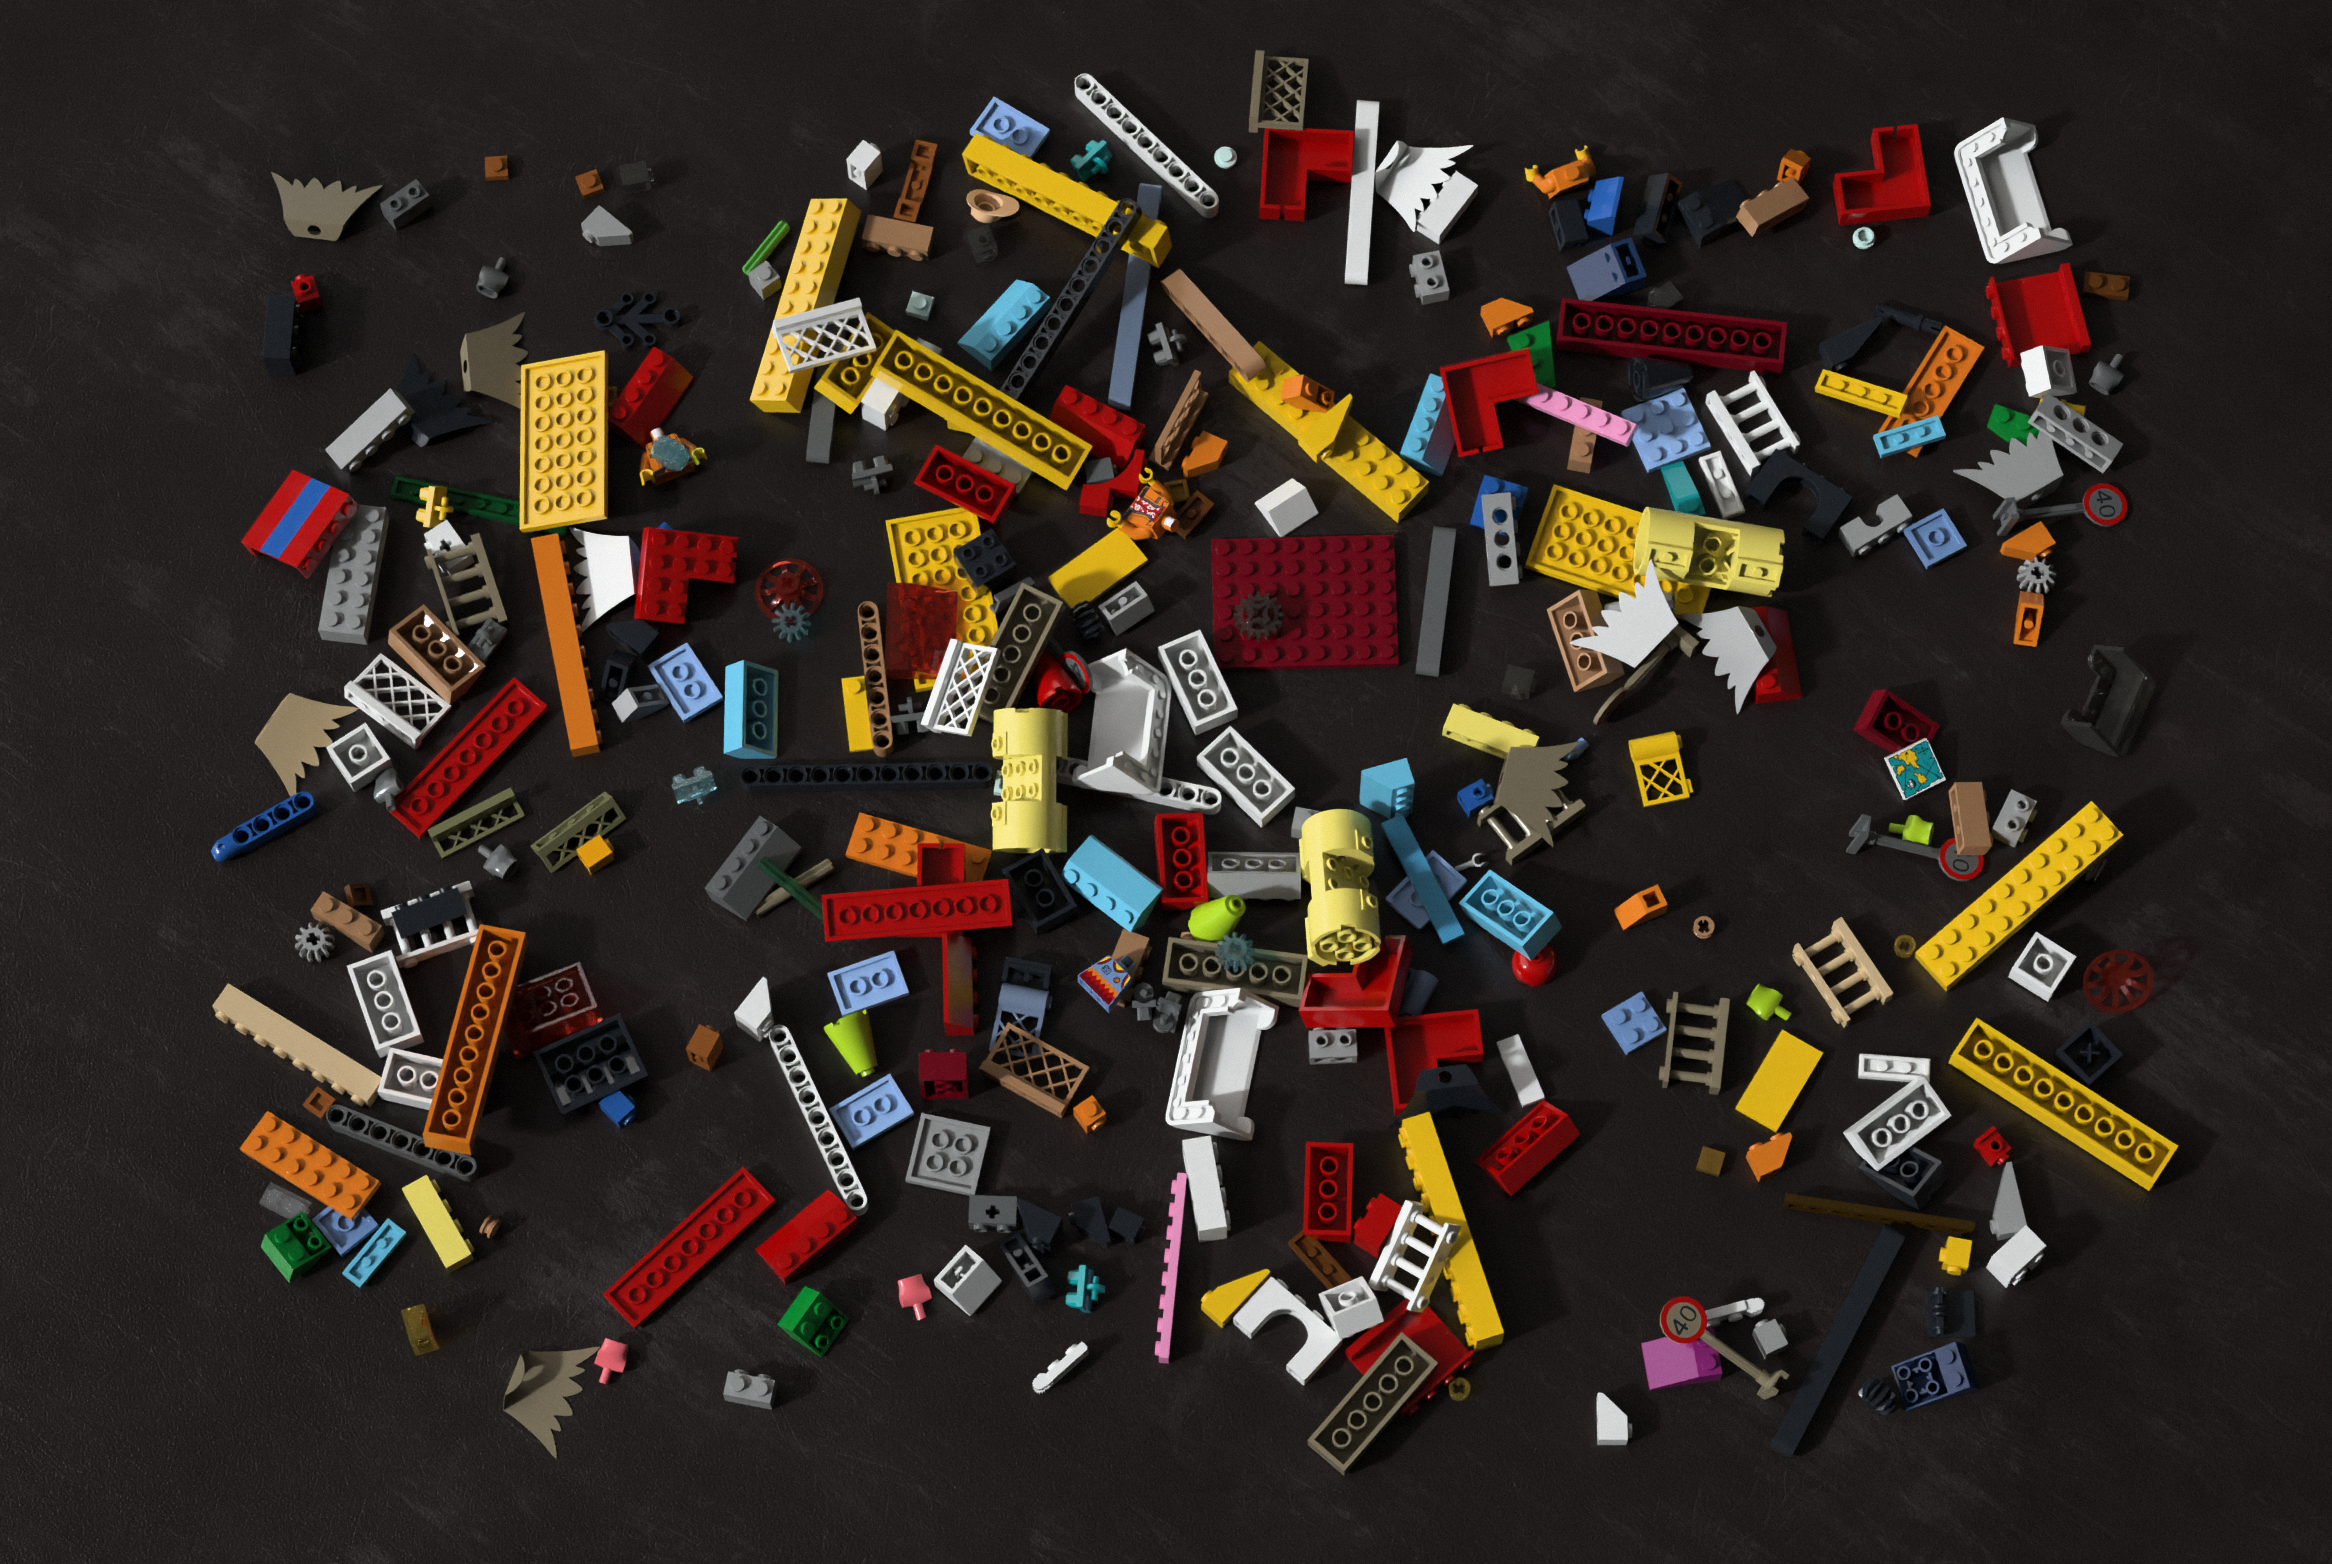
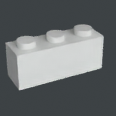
M1457 171L1449 180L1443 182V189L1439 194L1436 192L1437 198L1430 199V206L1426 210L1421 211L1416 219L1418 221L1417 231L1437 244H1440L1478 192V185Z

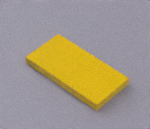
M1120 527L1113 530L1047 578L1048 582L1070 609L1077 603L1085 600L1091 604L1148 563V559L1131 538L1119 530Z
M1782 1030L1735 1109L1772 1131L1777 1132L1818 1064L1823 1052Z

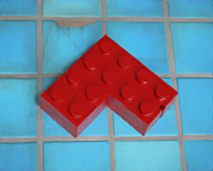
M1918 124L1897 126L1895 140H1891L1894 132L1893 126L1873 128L1870 141L1875 170L1835 174L1833 191L1839 226L1928 217L1931 203Z
M1265 128L1260 219L1280 220V216H1284V220L1304 221L1307 180L1351 183L1354 131L1303 128V131Z
M1529 347L1440 366L1459 457L1479 453L1478 446H1483V452L1504 448L1495 403L1539 394Z
M652 527L643 528L634 619L684 624L689 579L734 583L736 562H732V558L737 557L738 537Z
M918 843L917 887L965 883L966 845L964 843H943L944 849H940L939 843ZM870 889V891L886 889ZM964 930L891 937L942 938V933H951L964 937Z
M1406 935L1385 937L1391 954H1389L1381 936L1380 951L1373 958L1354 964L1352 973H1308L1299 1007V1013L1306 1028L1395 1027L1413 955Z
M1478 1009L1403 1016L1397 1018L1395 1027H1384L1394 1116H1399L1413 1097L1417 1078L1422 1069L1483 1061L1484 1053Z

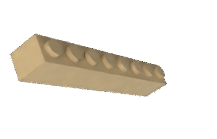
M229 983L212 1007L216 1012L215 1016L224 1023L230 1021L235 1024L234 1028L240 1033L253 1035L255 1037L254 1040L264 1047L266 1045L274 1048L273 1052L283 1059L286 1056L289 1057L297 1068L303 1071L306 1068L313 1072L312 1076L323 1083L326 1080L331 1083V1088L342 1095L346 1092L352 1096L350 1099L359 1106L365 1104L371 1107L379 1096L377 1091L382 1077Z

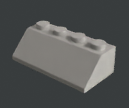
M1208 852V898L1216 900L1234 894L1243 900L1248 898H1259L1261 900L1283 899L1286 901L1301 899L1300 853Z

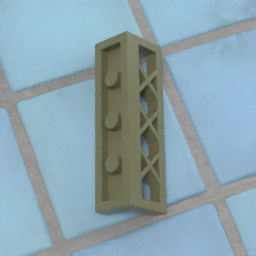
M510 787L428 829V832L441 858L444 860L526 817ZM511 805H514L518 812L517 815L511 818L502 816L504 809ZM488 817L497 819L494 827L490 829L481 827L484 819ZM468 827L476 829L474 837L470 839L461 838L464 829ZM447 838L455 840L453 848L444 852L439 842Z
M603 792L533 843L531 848L542 859L548 870L553 873L577 855L576 849L599 834L602 837L624 821L626 817L613 797ZM613 808L618 816L610 822L604 821L605 813ZM589 824H598L597 831L593 835L585 834ZM579 837L578 846L574 849L566 848L570 838ZM554 850L561 851L559 860L551 864L546 856Z

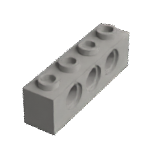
M2049 393L2046 394L2028 421L2029 424L2102 473L2112 463L2123 445L2116 438Z
M1511 492L1481 495L1490 586L1519 584V579H1522V567L1517 565L1516 556H1520L1519 542H1515L1514 533H1518L1517 519H1513L1512 510H1516L1515 496L1511 497ZM1499 509L1506 513V519L1502 523L1497 522L1494 518L1495 512ZM1501 532L1506 533L1508 536V542L1503 546L1499 545L1496 541L1497 535ZM1502 555H1507L1511 561L1509 567L1505 569L1501 568L1498 563Z

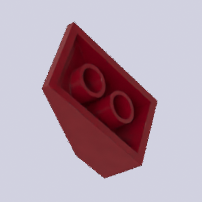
M1884 689L1872 692L1853 730L1868 741L1895 753L1923 738H1927L1930 744L1940 725L1889 690Z

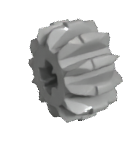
M2034 557L2032 562L2028 559L2025 560L2024 566H2020L2018 569L2020 574L2017 575V581L2021 582L2020 589L2027 588V592L2034 591L2038 594L2040 592L2047 594L2049 588H2053L2055 585L2053 580L2056 578V573L2051 572L2054 568L2053 564L2046 566V558L2042 562H2038L2037 557Z
M310 922L308 930L301 927L300 931L303 935L295 936V939L298 941L295 944V948L300 950V957L307 956L309 962H312L314 957H316L318 962H321L322 955L329 958L330 954L327 950H334L335 948L331 943L335 938L334 935L330 934V928L326 927L323 929L322 923H318L314 928ZM317 939L318 944L313 946L312 941Z

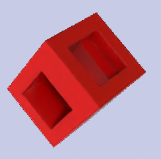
M301 274L295 278V281L291 282L297 302L301 304V312L323 306L313 275Z
M1994 1126L1977 1138L1973 1145L1991 1167L1996 1163L2000 1166L2010 1158L2009 1153L2012 1149L1996 1131L1997 1129ZM1995 1143L1999 1149H1992L1991 1144Z

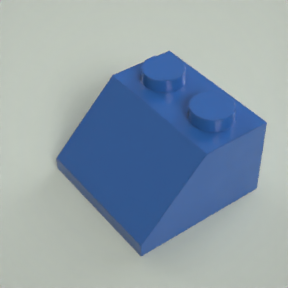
M1619 176L1596 181L1595 189H1590L1587 202H1591L1590 209H1585L1583 219L1584 222H1587L1586 231L1613 235L1624 177Z
M1484 475L1470 525L1484 529L1481 495L1511 492V497L1515 496L1516 510H1512L1513 519H1517V523H1519L1527 499L1528 488ZM1499 509L1495 512L1494 518L1497 522L1502 523L1505 521V511ZM1504 532L1499 533L1501 535L1507 536V534Z

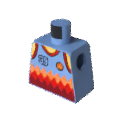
M1125 955L1118 963L1111 956H1106L1078 975V983L1110 1013L1131 986L1132 978L1128 972L1135 966V963L1128 955Z

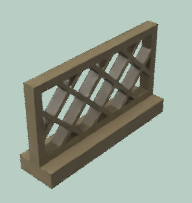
M1256 50L1249 132L1258 133V128L1303 131L1309 59L1264 56L1265 51ZM1268 64H1276L1281 68L1273 72L1268 67ZM1293 66H1304L1303 70L1298 73L1290 69ZM1286 71L1291 77L1284 81L1279 75ZM1274 79L1279 85L1272 89L1267 83ZM1297 81L1301 87L1294 90L1289 85ZM1283 88L1290 93L1284 98L1277 93ZM1273 96L1278 102L1269 105L1265 100ZM1296 98L1300 103L1292 107L1288 101ZM1283 105L1288 111L1281 115L1276 109ZM1271 113L1276 119L1268 121L1263 120V117ZM1293 114L1299 119V123L1289 122L1286 118Z

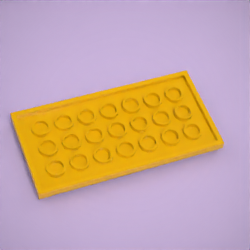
M604 350L521 365L520 530L526 533L608 519V353Z
M1554 484L1525 568L1618 599L1620 592L1636 599L1635 584L1638 582L1645 588L1646 576L1635 575L1633 568L1636 536L1643 513ZM1658 579L1663 593L1673 592L1676 602V612H1672L1674 617L1683 619L1680 614H1703L1712 587Z
M961 507L885 520L916 692L933 690L950 639H956L962 643L990 647L998 631L996 614L989 608L990 605L994 604L991 590L978 597L954 562L953 551L981 535L977 515ZM971 650L969 652L967 661L974 657V653ZM976 662L969 668L971 674L979 669V665ZM965 671L962 673L959 683L967 678Z

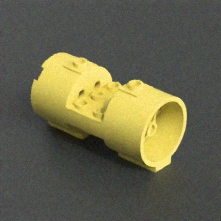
M1646 507L1641 516L1636 536L1633 560L1635 575L1646 576L1649 562L1652 559L1658 579L1772 597L1770 590L1775 591L1779 586L1783 569L1784 556L1782 555V547L1780 545L1785 543L1784 531L1777 528Z
M1006 708L994 710V732L991 746L993 758L1003 760V789L1001 792L1003 802L992 803L993 851L1032 854L1040 849H1044L1046 853L1067 852V806L1056 803V761L1067 759L1068 713L1047 708Z
M1333 809L1317 813L1304 822L1301 829L1302 838L1299 840L1302 879L1311 884L1312 900L1308 905V917L1305 918L1308 958L1323 967L1328 964L1337 965V961H1350V965L1362 963L1373 958L1380 951L1381 943L1377 897L1368 893L1369 882L1367 877L1374 870L1371 823L1365 815L1353 810Z

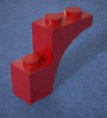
M1136 449L1129 466L1114 479L1100 484H1083L1079 505L1080 513L1107 517L1108 510L1113 509L1114 497L1135 500L1144 489L1145 483L1139 480V474L1142 475V472H1146L1145 468H1148L1149 459L1145 458V450Z

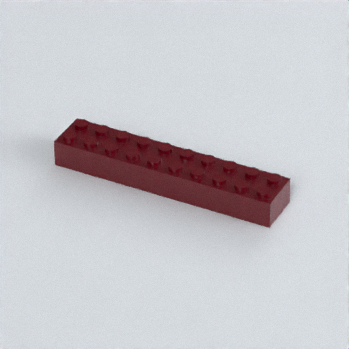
M1562 298L1556 350L1625 358L1641 356L1687 362L1690 365L1781 374L1784 362L1787 322Z

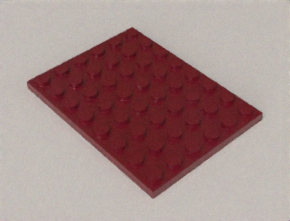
M1394 535L1211 539L1214 657L1219 671L1399 666Z

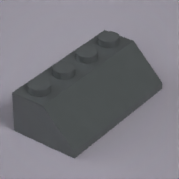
M759 816L707 884L705 890L712 901L748 921L763 899L769 894L801 852L802 847L778 826Z

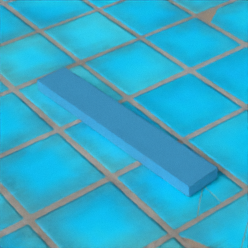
M1403 814L1381 823L1443 946L1463 937L1465 933Z

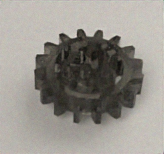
M1257 591L1256 597L1248 593V600L1241 598V605L1235 606L1237 613H1234V620L1237 621L1235 622V627L1241 628L1240 635L1243 636L1247 633L1248 640L1255 636L1257 642H1260L1262 636L1269 640L1270 633L1276 636V628L1282 627V622L1279 620H1283V613H1279L1282 611V606L1276 605L1277 599L1269 600V593L1261 597L1260 591ZM1244 612H1246V615L1248 616L1246 622L1243 619ZM1270 612H1273L1274 614L1273 621H1271V618L1269 617Z

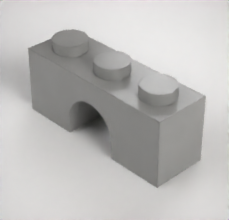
M1898 494L1878 505L1876 515L1881 521L1879 526H1867L1860 517H1857L1840 527L1838 537L1852 557L1858 554L1861 556L1865 555L1875 544L1887 542L1891 538L1890 535L1897 531L1902 533L1905 528L1910 526L1912 514Z

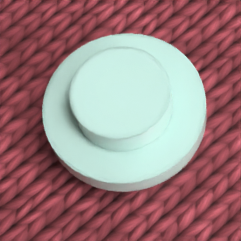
M1221 147L1216 151L1214 159L1219 167L1227 169L1236 163L1237 155L1232 148Z
M1859 228L1853 234V243L1860 249H1868L1875 243V234L1870 228Z

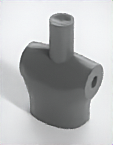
M500 257L494 268L487 265L482 267L476 285L479 293L490 298H497L499 293L506 288L510 276L503 272L508 262L505 258Z
M2116 354L2109 365L2100 360L2093 371L2089 385L2100 393L2109 395L2124 377V374L2117 370L2124 357Z
M386 769L376 775L373 795L379 804L386 802L388 811H394L396 809L395 797L403 792L405 787L399 779L396 770Z
M484 844L478 848V852L487 858L483 868L493 876H498L505 881L515 874L520 865V862L501 844L494 851Z

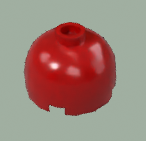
M1547 943L1531 961L1515 950L1512 958V971L1520 982L1522 981L1528 984V986H1543L1549 983L1557 972L1559 964L1557 953L1553 946Z

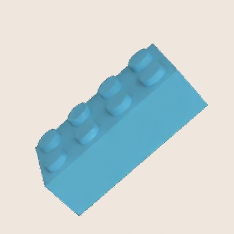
M1491 870L1459 902L1469 919L1531 961L1562 928L1554 912Z

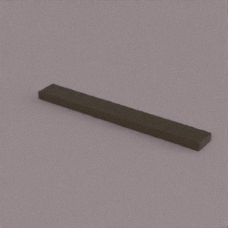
M1786 1193L1783 1207L1786 1209L1972 1236L1975 1230V1222L1788 1193Z

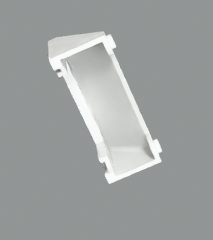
M2004 117L1960 142L1954 151L1957 167L1986 259L1990 263L1999 265L2061 251L2073 245L2067 230L2063 228L2051 230L2027 154L2038 144V134L2035 125Z
M1124 649L1088 664L1093 679L1091 690L1096 693L1087 767L1080 765L1074 769L1072 783L1083 789L1152 795L1161 788L1172 688L1170 680L1165 674L1128 649Z
M1242 988L1204 991L1193 995L1187 1011L1166 1111V1122L1175 1128L1242 1141L1252 1140L1254 1122L1252 1119L1244 1117L1261 1030L1270 1029L1276 1023L1279 1006Z

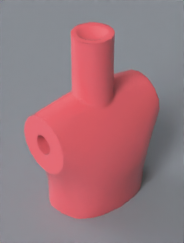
M922 1274L899 1280V1300L903 1308L913 1306L917 1320L926 1318L922 1303L931 1300L932 1297Z
M605 1338L594 1364L603 1367L599 1380L600 1383L608 1385L612 1371L623 1373L627 1362L629 1345Z

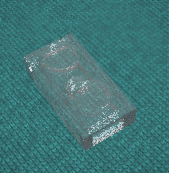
M270 1182L259 1201L260 1205L288 1219L302 1211L308 1215L313 1206L312 1202Z

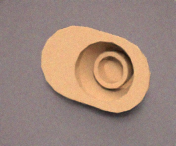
M976 189L967 194L966 200L971 207V215L983 223L997 222L1002 217L1016 214L1019 210L1018 201L1006 195L983 189Z

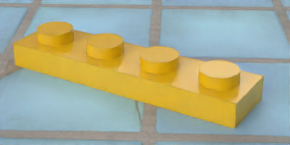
M1823 369L1815 386V392L1897 418H1901L1909 400L1908 395Z

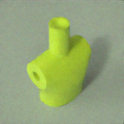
M1910 815L1905 825L1890 823L1889 832L1903 834L1902 840L1930 846L1934 832V823L1926 822L1919 816Z
M1760 983L1755 987L1746 1002L1759 1017L1767 1021L1774 1013L1784 1020H1787L1791 1015L1789 1011L1779 1005L1783 995L1774 989L1764 987Z

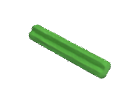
M780 221L742 268L746 275L749 276V272L764 263L789 232L790 226L786 222Z

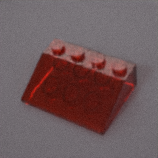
M888 583L885 647L886 679H937L950 639H956L958 592L913 583Z
M577 962L517 985L505 1028L516 1060L603 1021L581 963Z

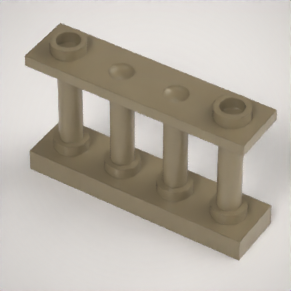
M479 533L471 535L472 542H469L467 546L433 556L430 548L427 549L428 556L424 557L428 570L433 569L449 617V621L445 622L446 626L457 638H460L459 629L487 621L488 618L493 619V621L498 619L499 625L508 622ZM472 554V556L477 555L479 563L475 564L476 567L440 578L437 568L438 564ZM478 575L479 577L484 576L486 585L482 586V589L447 599L444 586ZM484 597L486 599L491 598L493 607H490V610L457 621L454 620L451 608Z
M1560 788L1551 790L1561 800L1563 811L1557 816L1555 814L1552 815L1553 822L1545 820L1551 837L1584 814L1586 807L1581 799L1575 803L1569 801ZM1498 803L1492 807L1488 805L1479 812L1477 824L1481 827L1488 822L1508 846L1506 860L1511 866L1545 842V839L1531 826L1508 810L1526 833L1524 840L1521 842L1515 841L1495 817L1506 808Z
M1674 992L1672 999L1667 1000L1666 1013H1670L1665 1066H1660L1659 1080H1663L1662 1088H1667L1669 1079L1706 1083L1705 1086H1710L1709 1094L1718 1095L1721 1086L1730 999L1720 998L1719 1005L1714 1004V1007L1677 1002L1678 992ZM1676 1011L1713 1016L1714 1019H1717L1716 1027L1707 1029L1675 1025ZM1674 1034L1710 1038V1041H1715L1714 1050L1701 1051L1672 1047ZM1671 1056L1706 1060L1712 1064V1070L1707 1072V1074L1670 1069Z

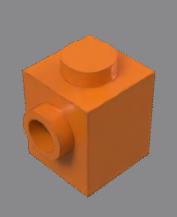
M1093 1095L1073 1108L1074 1117L1087 1134L1091 1131H1097L1107 1121L1105 1111Z

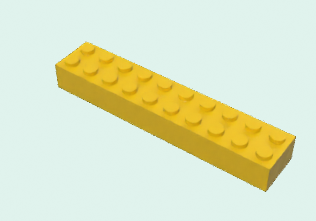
M975 133L962 153L969 175L1095 237L1098 236L1120 202L1119 200L1115 202L1109 199L1108 195L1101 191L1095 192L1083 182L1077 183L1071 180L1065 173L1060 172L1058 174L1052 171L1044 163L1038 164L1026 154L1022 153L1020 155L1014 152L1008 145L995 143L987 135L981 136ZM1128 207L1125 214L1130 215L1133 210ZM1142 212L1140 220L1121 250L1159 268L1172 248L1167 225L1156 219L1154 221L1148 218ZM1117 225L1113 230V234H1118L1122 226Z
M811 199L774 320L834 304L861 215V210L848 199ZM772 328L750 401L763 412L801 413L814 368L790 374L778 341L773 336ZM808 330L804 336L815 341L819 333L814 330ZM789 335L783 337L784 343L793 347L797 338ZM824 335L821 336L818 343H822ZM800 341L797 349L808 354L812 345ZM815 347L811 356L817 358L820 349ZM795 353L791 357L793 366L803 363L805 359Z
M895 330L870 375L1064 490L1068 489L1092 448V445L898 330Z
M1258 341L1253 349L1263 359L1267 370L1247 382L1233 367L1229 371V383L1298 439L1302 432L1325 413L1296 409L1281 400L1284 379L1300 376V374L1263 343ZM1347 416L1333 453L1323 461L1399 523L1428 493L1429 481L1351 416Z
M2091 801L1917 950L1915 958L1946 992L1949 991L2123 841V834Z
M1978 1018L1975 1019L1948 1062L2148 1191H2150L2178 1148V1145Z
M1430 1112L1403 1119L1398 1137L1401 1147H1406L1407 1149L1406 1162L1409 1170H1414L1415 1178H1413L1416 1191H1421L1422 1200H1420V1203L1425 1205L1424 1214L1428 1213L1429 1219L1443 1227L1445 1223L1461 1226L1458 1239L1453 1244L1443 1266V1272L1446 1280H1451L1452 1288H1450V1293L1453 1301H1458L1459 1310L1457 1313L1461 1324L1466 1325L1465 1337L1469 1347L1473 1346L1475 1352L1500 1345L1503 1341L1504 1331ZM1429 1230L1432 1236L1436 1235L1437 1242L1439 1235Z

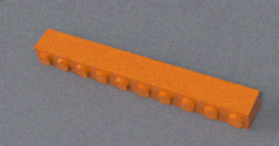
M558 533L531 538L572 756L577 757L600 752L599 744H602L603 740L601 730L596 731L595 723L599 722L597 709H592L591 702L595 701L593 688H588L587 680H591L589 667H584L583 659H587L585 646H580L579 638H582L583 635L581 625H576L575 617H578L579 614L577 604H572L571 596H574L575 593L573 583H568L567 575H570L571 572L569 562H564L563 554H567L565 541H560Z

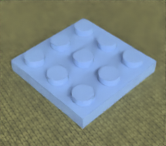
M1684 388L1621 411L1623 419L1633 422L1638 426L1632 440L1648 473L1660 469L1662 466L1673 464L1705 452L1711 448Z

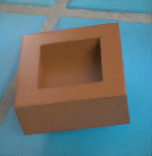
M507 156L485 157L487 181L509 180Z
M596 169L575 177L583 199L605 192Z
M317 1086L303 1103V1106L323 1120L327 1110L335 1105L337 1101Z

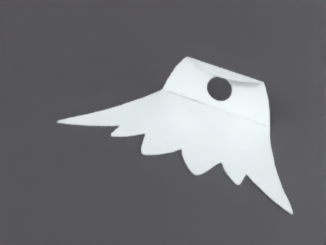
M1397 141L1375 172L1376 193L1387 200L1405 219L1412 231L1415 232V209L1424 210L1420 198L1436 199L1437 194L1431 184L1445 182L1450 179L1441 168L1453 166L1455 162L1448 159L1460 155L1473 147V145L1449 148L1408 147L1404 142Z
M569 527L575 538L585 546L576 549V551L587 558L574 567L577 573L587 576L578 587L576 593L591 594L582 606V609L591 607L581 626L582 632H584L605 612L629 596L637 594L641 555L638 547L629 536L601 535Z
M1652 559L1646 572L1645 588L1638 582L1635 584L1636 599L1620 592L1619 605L1622 612L1616 610L1601 611L1609 627H1592V630L1598 636L1580 638L1571 641L1570 644L1604 653L1635 668L1678 624V621L1663 595Z

